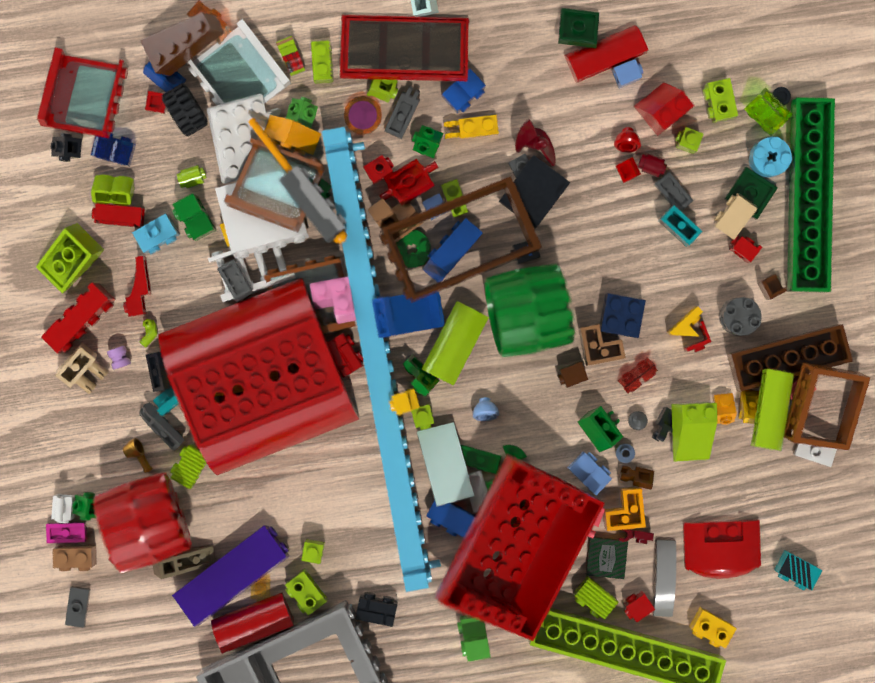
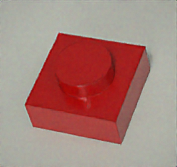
M148 91L145 110L165 114L166 107L162 100L163 93Z
M633 157L615 166L623 183L641 175Z

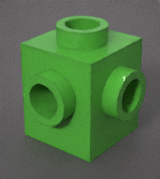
M292 98L286 119L294 120L311 129L318 107L311 104L312 100L308 98Z

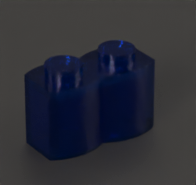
M110 133L109 138L95 136L91 156L130 167L136 144L131 143L132 139L123 136L120 139L113 138L114 134Z

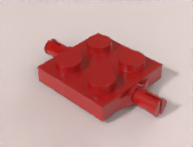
M417 159L411 161L384 178L388 185V190L380 194L379 197L385 201L393 196L403 206L435 186L430 179L429 173L439 168L434 161L425 167Z

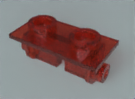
M646 358L640 361L631 371L624 373L617 381L623 386L627 394L633 393L642 385L639 381L640 378L647 382L656 375L658 369L650 359Z

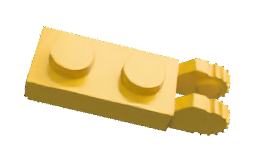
M497 115L444 122V127L459 126L460 132L445 134V139H466L499 134Z

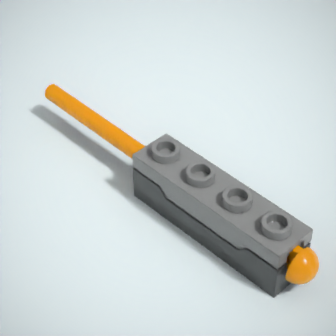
M251 118L248 123L286 171V174L279 179L284 188L326 242L330 243L333 240L336 243L345 242L347 239V228L344 225L347 223L340 213L338 215L335 214L332 210L335 206L328 198L324 200L321 196L323 191L317 183L312 184L309 178L311 175L304 167L300 169L297 165L293 168L256 119Z

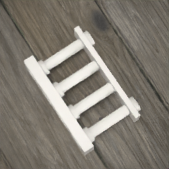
M273 247L279 270H286V263L281 249ZM220 250L212 253V257L208 258V261L211 263L216 261L219 268L225 264L224 258L233 255L231 251L223 253ZM255 252L254 256L262 277L260 282L254 283L253 280H250L244 259L235 258L253 293L297 278L296 273L271 278V281L266 283L264 275L268 273L262 253L257 254ZM222 278L225 287V294L220 295L222 302L234 300Z

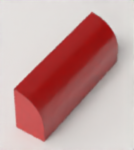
M634 25L598 40L596 48L582 47L564 56L575 82L578 83L642 56L649 49L639 28Z
M283 592L212 619L211 626L218 647L223 654L294 626V618Z

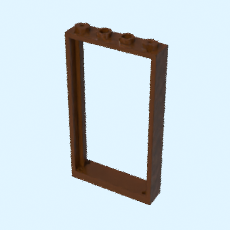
M511 176L383 227L379 235L383 246L387 245L389 250L387 256L390 263L395 264L397 280L399 282L402 281L404 285L402 289L406 300L410 299L411 303L537 252L542 248ZM504 189L528 246L416 291L392 234Z

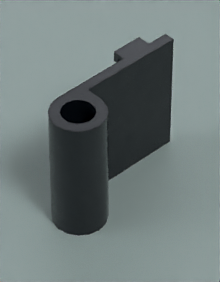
M535 155L532 156L514 180V184L534 229L538 227L571 183ZM505 193L499 200V203L514 213Z

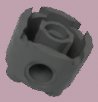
M750 298L730 299L725 302L719 313L721 326L732 335H749L761 325V310L758 304Z

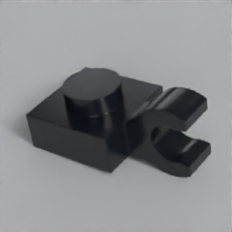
M663 407L655 423L659 428L652 435L654 440L663 442L668 432L673 433L672 410L668 407Z

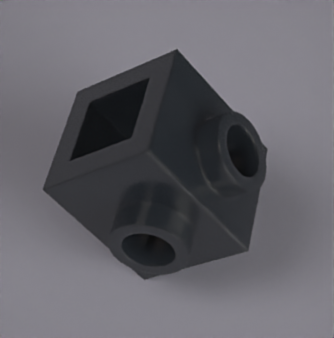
M61 133L60 137H52L50 146L51 156L58 157L59 161L70 162L71 159L81 158L82 139L73 138L72 134Z

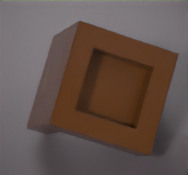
M776 274L757 283L766 300H771L788 291L786 287H782Z

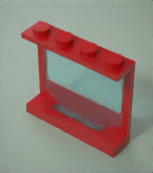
M55 48L37 116L40 126L109 138L110 133L114 132L115 129L114 116L118 114L120 107L118 100L124 92L123 79H127L128 68H126L124 60H119V64L115 65L66 56L63 49Z

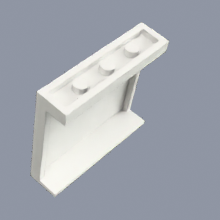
M284 169L247 179L244 188L300 208L279 181L286 174ZM237 182L215 188L231 253L235 258L243 259L251 253H265L269 248H283L287 243H301L306 238H309L304 221L299 233L228 207L224 199L226 194L232 195Z

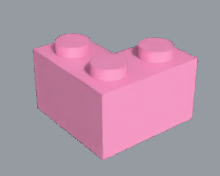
M348 277L310 284L315 309L334 306L337 324L356 321Z

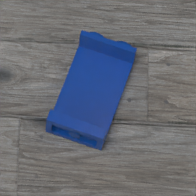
M439 292L413 303L410 302V299L406 300L404 295L372 300L378 338L439 328L445 325Z

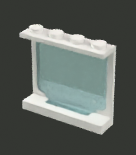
M243 19L236 23L238 26L205 53L193 62L192 60L188 61L190 64L189 71L194 77H200L202 80L200 85L206 93L210 91L213 94L212 100L216 106L256 94L263 95L265 104L291 84L290 80Z

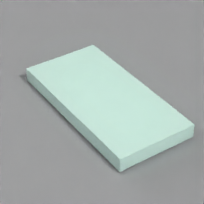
M454 422L417 431L436 507L474 497Z

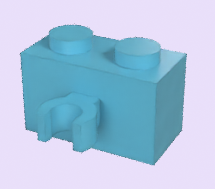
M164 214L132 232L143 253H150V255L158 252L161 245L165 243L167 245L172 244L177 240L176 237L180 235L168 214Z

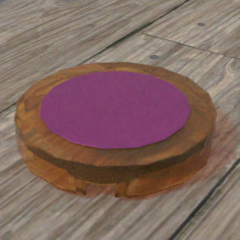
M355 97L345 107V124L355 134H371L381 124V108L370 97Z

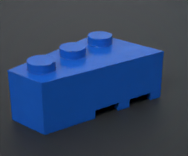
M467 218L462 222L457 221L451 228L453 233L450 236L446 234L439 242L441 244L438 250L434 248L427 256L430 259L422 270L437 283L443 281L483 234Z
M435 500L426 517L431 519L430 523L437 527L442 525L447 528V533L455 537L458 534L463 539L476 516L453 502L436 507Z

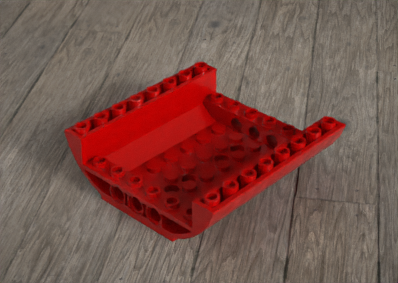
M303 278L158 334L162 358L172 388L197 447L210 469L217 476L359 420L355 406L348 396L310 302L309 293ZM290 363L298 364L299 371L297 373L289 372L288 365ZM272 370L280 372L281 378L274 381L270 378L269 374ZM241 385L244 388V393L236 395L233 392V387ZM215 393H224L225 401L217 402L214 397Z

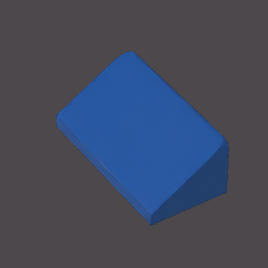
M150 61L143 70V74L165 93L181 83L184 84L187 80L177 71L171 76L155 73Z

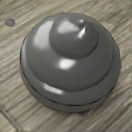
M635 411L630 414L628 423L632 429L642 430L646 427L648 419L643 412Z

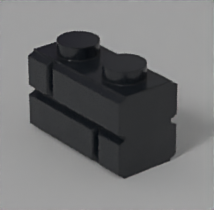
M365 592L364 595L360 594L355 619L393 627L398 602L394 601L395 598L383 596V599L377 598L374 593Z

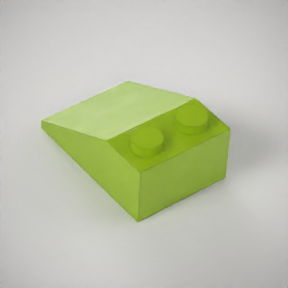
M75 223L63 229L36 268L63 294L98 259L104 249L78 223Z
M717 403L671 404L673 461L710 459L717 427Z

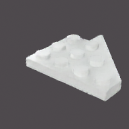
M262 94L207 108L222 183L226 184L239 179L253 147L250 139L257 140L260 138L248 121L251 118H255L263 130H265L270 115L279 117L281 113L279 108L266 111Z

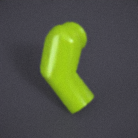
M145 319L143 321L146 334L139 342L145 348L148 347L158 334L157 325L152 319Z

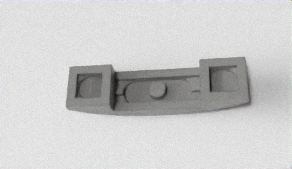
M656 540V582L653 607L656 610L653 611V616L672 617L676 589V541Z

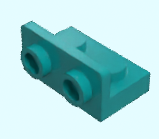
M172 385L170 389L163 391L153 400L159 408L157 412L161 416L166 415L179 404Z

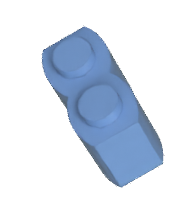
M582 452L567 468L593 494L597 495L612 480L609 476L611 472L604 465L600 468L595 463L597 458L590 452L588 454Z

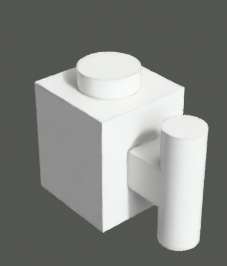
M54 495L51 519H55L58 523H69V520L74 519L75 514H72V506L75 495Z

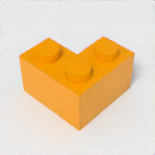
M270 115L264 130L275 145L283 146L289 150L292 147L295 149L294 151L304 156L306 153L314 154L321 133L294 120Z
M620 488L622 507L605 509L603 514L605 529L613 531L646 527L642 488Z

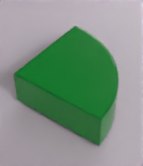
M510 444L503 445L506 456L510 454L520 460L527 458L521 448Z

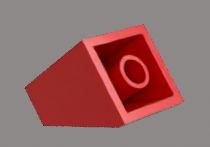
M663 82L638 102L634 108L658 136L695 105L683 90Z

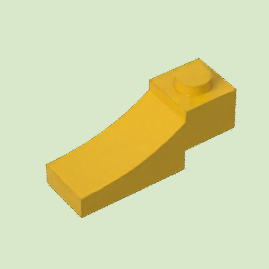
M414 388L392 395V400L389 401L392 412L396 411L397 415L420 408Z

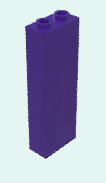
M266 525L261 527L172 595L194 627L202 624L290 557L287 553L289 552L288 547L284 542H279L277 539L278 534L272 526L270 528Z

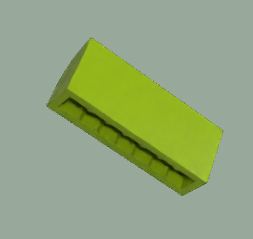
M456 301L422 370L454 386L489 317Z
M763 369L751 446L782 451L794 374Z

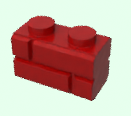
M342 333L327 342L336 366L343 378L364 366L362 364L363 356L359 351H354L352 347L354 342L349 334L345 336Z

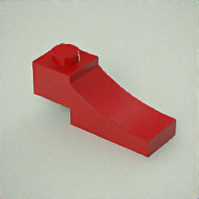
M145 256L135 257L136 275L134 286L130 296L125 297L126 302L123 303L124 311L128 313V317L147 315L144 296L152 295L147 258Z

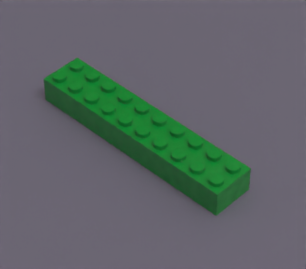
M796 97L791 101L790 150L792 162L790 163L787 292H831L835 98Z

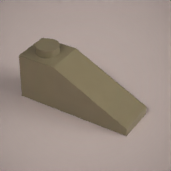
M213 546L190 548L153 564L154 574L160 579H165L211 566L215 563Z

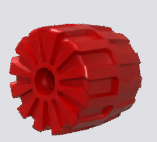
M165 472L124 483L95 496L94 508L100 533L109 557L120 573L156 564L191 548L190 532L185 522L186 518L183 509L179 507L177 492L174 491L173 483Z

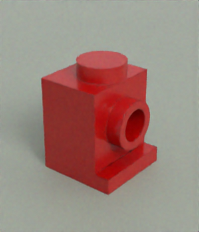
M737 235L730 242L732 246L729 250L746 263H751L763 247L761 245L754 246L755 242L747 236L740 237Z

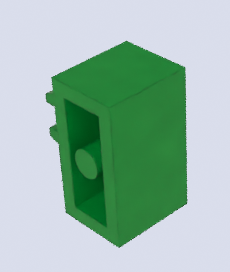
M602 406L587 412L577 421L599 453L612 448L624 437L615 426L620 420L612 421L611 415L614 412L606 413Z

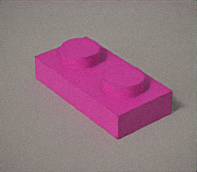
M86 522L46 524L47 543L87 541Z

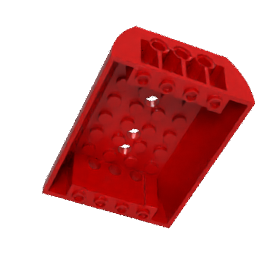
M507 454L435 593V598L441 605L534 641L605 503L575 485ZM526 499L525 506L520 508V502ZM517 517L516 523L511 525L512 518ZM499 551V556L493 559V554ZM490 568L489 575L484 576L485 570Z

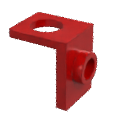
M698 321L704 340L684 347L685 352L693 349L694 352L705 349L704 345L712 342L704 321Z

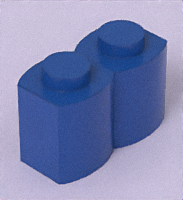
M469 69L468 81L454 82L442 94V98L456 113L460 111L464 113L471 106L470 102L474 98L478 100L485 93L486 85Z

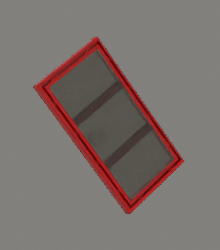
M342 15L340 79L468 81L469 18Z

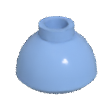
M488 397L480 398L479 403L473 410V418L478 421H491L499 416L497 406Z

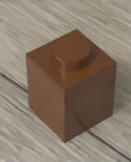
M581 361L559 369L560 374L557 375L560 384L565 385L566 388L589 380Z

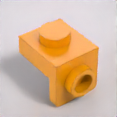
M733 393L714 395L713 401L717 403V424L727 425L735 422L737 412Z

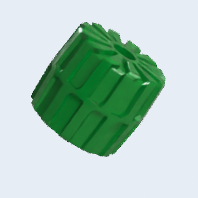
M551 264L520 268L485 279V296L490 325L498 353L501 357L533 354L573 343L575 328L572 321H574L573 311L568 307L571 299L569 291L566 289L565 277L559 265Z

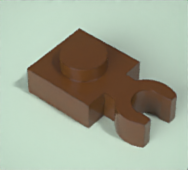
M622 466L621 481H633L632 486L652 489L654 481L653 470L637 466L635 470H632L628 466Z

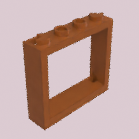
M803 363L787 417L784 438L793 443L849 450L871 377L856 371ZM819 375L853 380L836 440L802 436Z

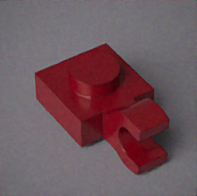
M623 529L619 531L626 532V538H618V541L627 542L630 539H636V543L647 544L648 541H653L654 533Z

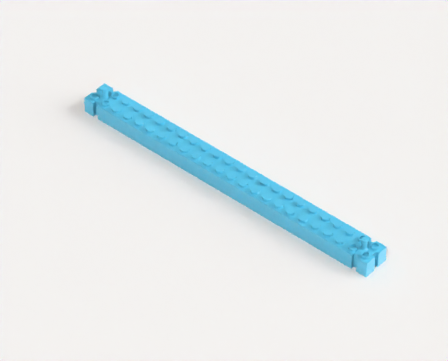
M345 127L322 131L336 213L337 215L340 213L347 222L344 224L347 228V239L342 245L405 591L429 588V582H432L430 569L441 567L440 559L428 561L427 549L422 547V544H425L423 530H419V525L422 522L420 511L415 509V506H418L416 492H412V487H414L415 483L413 473L409 474L408 470L411 467L410 455L405 454L408 444L406 436H402L401 432L404 429L403 417H399L396 411L392 412L389 401L392 400L391 396L395 395L394 392L397 391L396 379L392 380L391 372H394L392 360L388 361L387 353H391L389 341L385 342L384 337L378 338L372 300L380 296L378 284H374L373 279L377 277L375 266L371 265L370 259L373 258L372 247L367 246V240L370 239L368 228L364 227L363 221H366L365 209L360 207V202H363L361 190L357 189L356 183H360L358 171L353 169V164H356L354 151L364 150L365 146L364 142L353 144L350 131H346Z

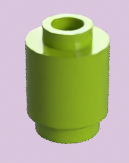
M199 165L183 169L180 173H177V179L181 188L186 187L188 189L203 184L204 179L207 178L204 168H200Z

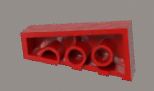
M91 282L87 287L89 291L80 294L76 298L77 304L68 307L63 312L64 318L57 319L41 336L56 353L68 352L73 347L71 343L76 338L78 340L87 333L85 330L90 325L94 326L100 320L99 316L103 312L107 313L113 308V302L116 299L100 283Z

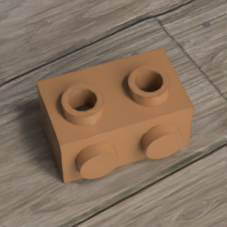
M96 545L57 546L53 548V568H59V571H71V568H78V571H89L90 568L97 564Z

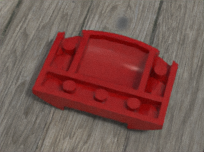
M760 520L683 522L684 566L688 571L691 570L703 577L726 579L748 574L761 566Z

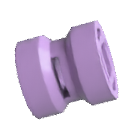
M125 346L107 351L108 357L113 361L111 363L113 370L131 364L130 358L126 357L127 350Z

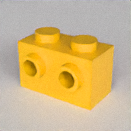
M699 607L689 625L691 630H693V635L700 639L703 637L709 639V643L718 649L720 646L726 649L737 629L734 625L702 607Z

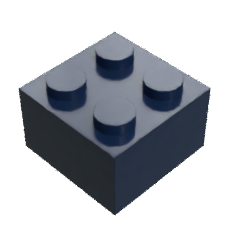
M609 293L605 294L600 320L601 332L639 338L646 300Z

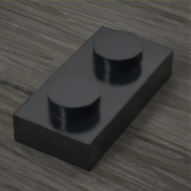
M161 352L146 354L153 392L170 389V381Z

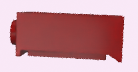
M96 203L95 208L92 209V219L97 224L128 227L144 226L145 209L141 207Z

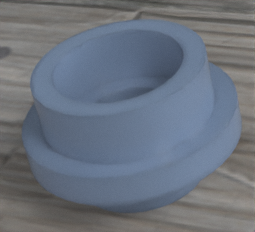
M621 444L616 449V457L620 462L629 463L635 457V450L629 444ZM624 450L629 451V455L627 457H623L622 452Z

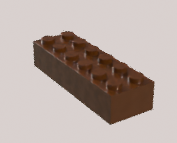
M836 324L727 354L736 391L760 387L763 369L792 373L794 377L800 375L803 363L835 367L853 362L843 324Z

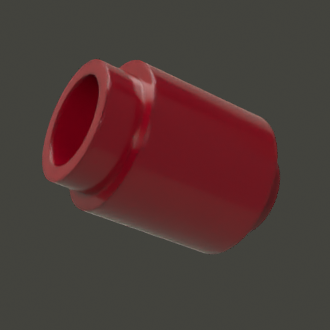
M648 153L647 155L642 154L638 168L644 173L659 177L660 174L664 175L667 164L664 163L665 159Z

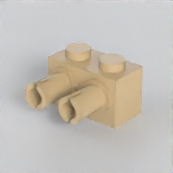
M81 342L57 369L55 376L70 388L73 384H77L90 394L91 390H94L96 384L84 376V372L89 369L102 380L109 370L96 361L97 354Z

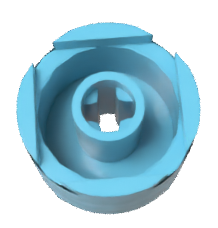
M768 137L759 141L752 147L749 155V165L752 171L767 178L783 173L792 162L790 147L779 137ZM769 155L773 156L772 160H768L767 157Z

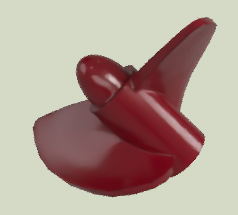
M530 119L527 120L518 132L515 143L516 152H521L524 147L541 150L550 164L555 166V150L548 135L542 129L534 128Z

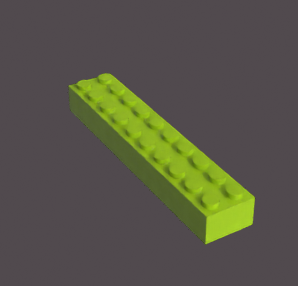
M550 608L534 641L528 640L530 646L662 683H720L726 663L725 658L718 654Z

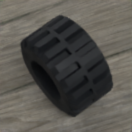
M181 83L162 95L166 109L185 136L189 137L208 125L204 112L185 84Z

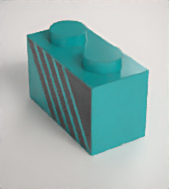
M675 205L670 207L658 220L685 247L690 246L703 232Z
M786 550L782 553L774 569L779 573L777 577L786 582L791 579L796 582L794 586L803 591L806 588L812 591L823 571Z

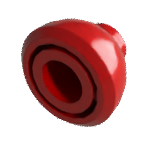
M625 127L617 135L614 147L625 153L635 152L641 147V141L633 128Z

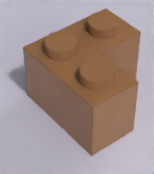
M383 198L367 209L380 229L418 214L409 202L403 206L399 203L391 209ZM424 222L392 234L395 243Z
M599 324L578 328L586 366L626 358L622 339L603 342Z

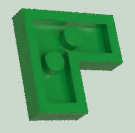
M413 354L402 364L409 374L416 377L411 384L415 391L424 397L440 381L437 377L422 370L423 364Z

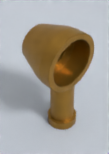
M138 438L130 440L123 447L124 455L127 458H137L144 473L153 469L144 455V447Z

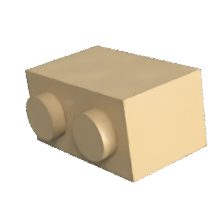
M739 193L736 196L732 195L726 202L727 208L724 212L720 211L714 219L716 221L715 227L732 239L737 237L757 210L755 204Z

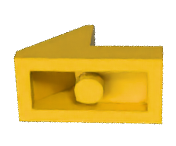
M695 306L667 333L669 335L699 337L690 324H696L701 319L700 314L703 311L698 306Z
M741 391L739 419H743V423L754 424L759 391Z

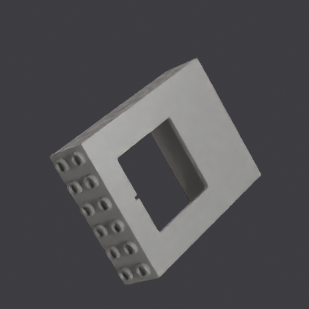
M347 601L341 602L290 628L284 629L202 668L196 676L199 683H280L272 663L336 634L349 661L353 659V662L350 664L359 683H388L386 675L380 672L378 658L376 655L372 656L370 641L368 638L364 639L363 637L364 629L360 621L356 622L354 616L356 612L352 604L348 605Z

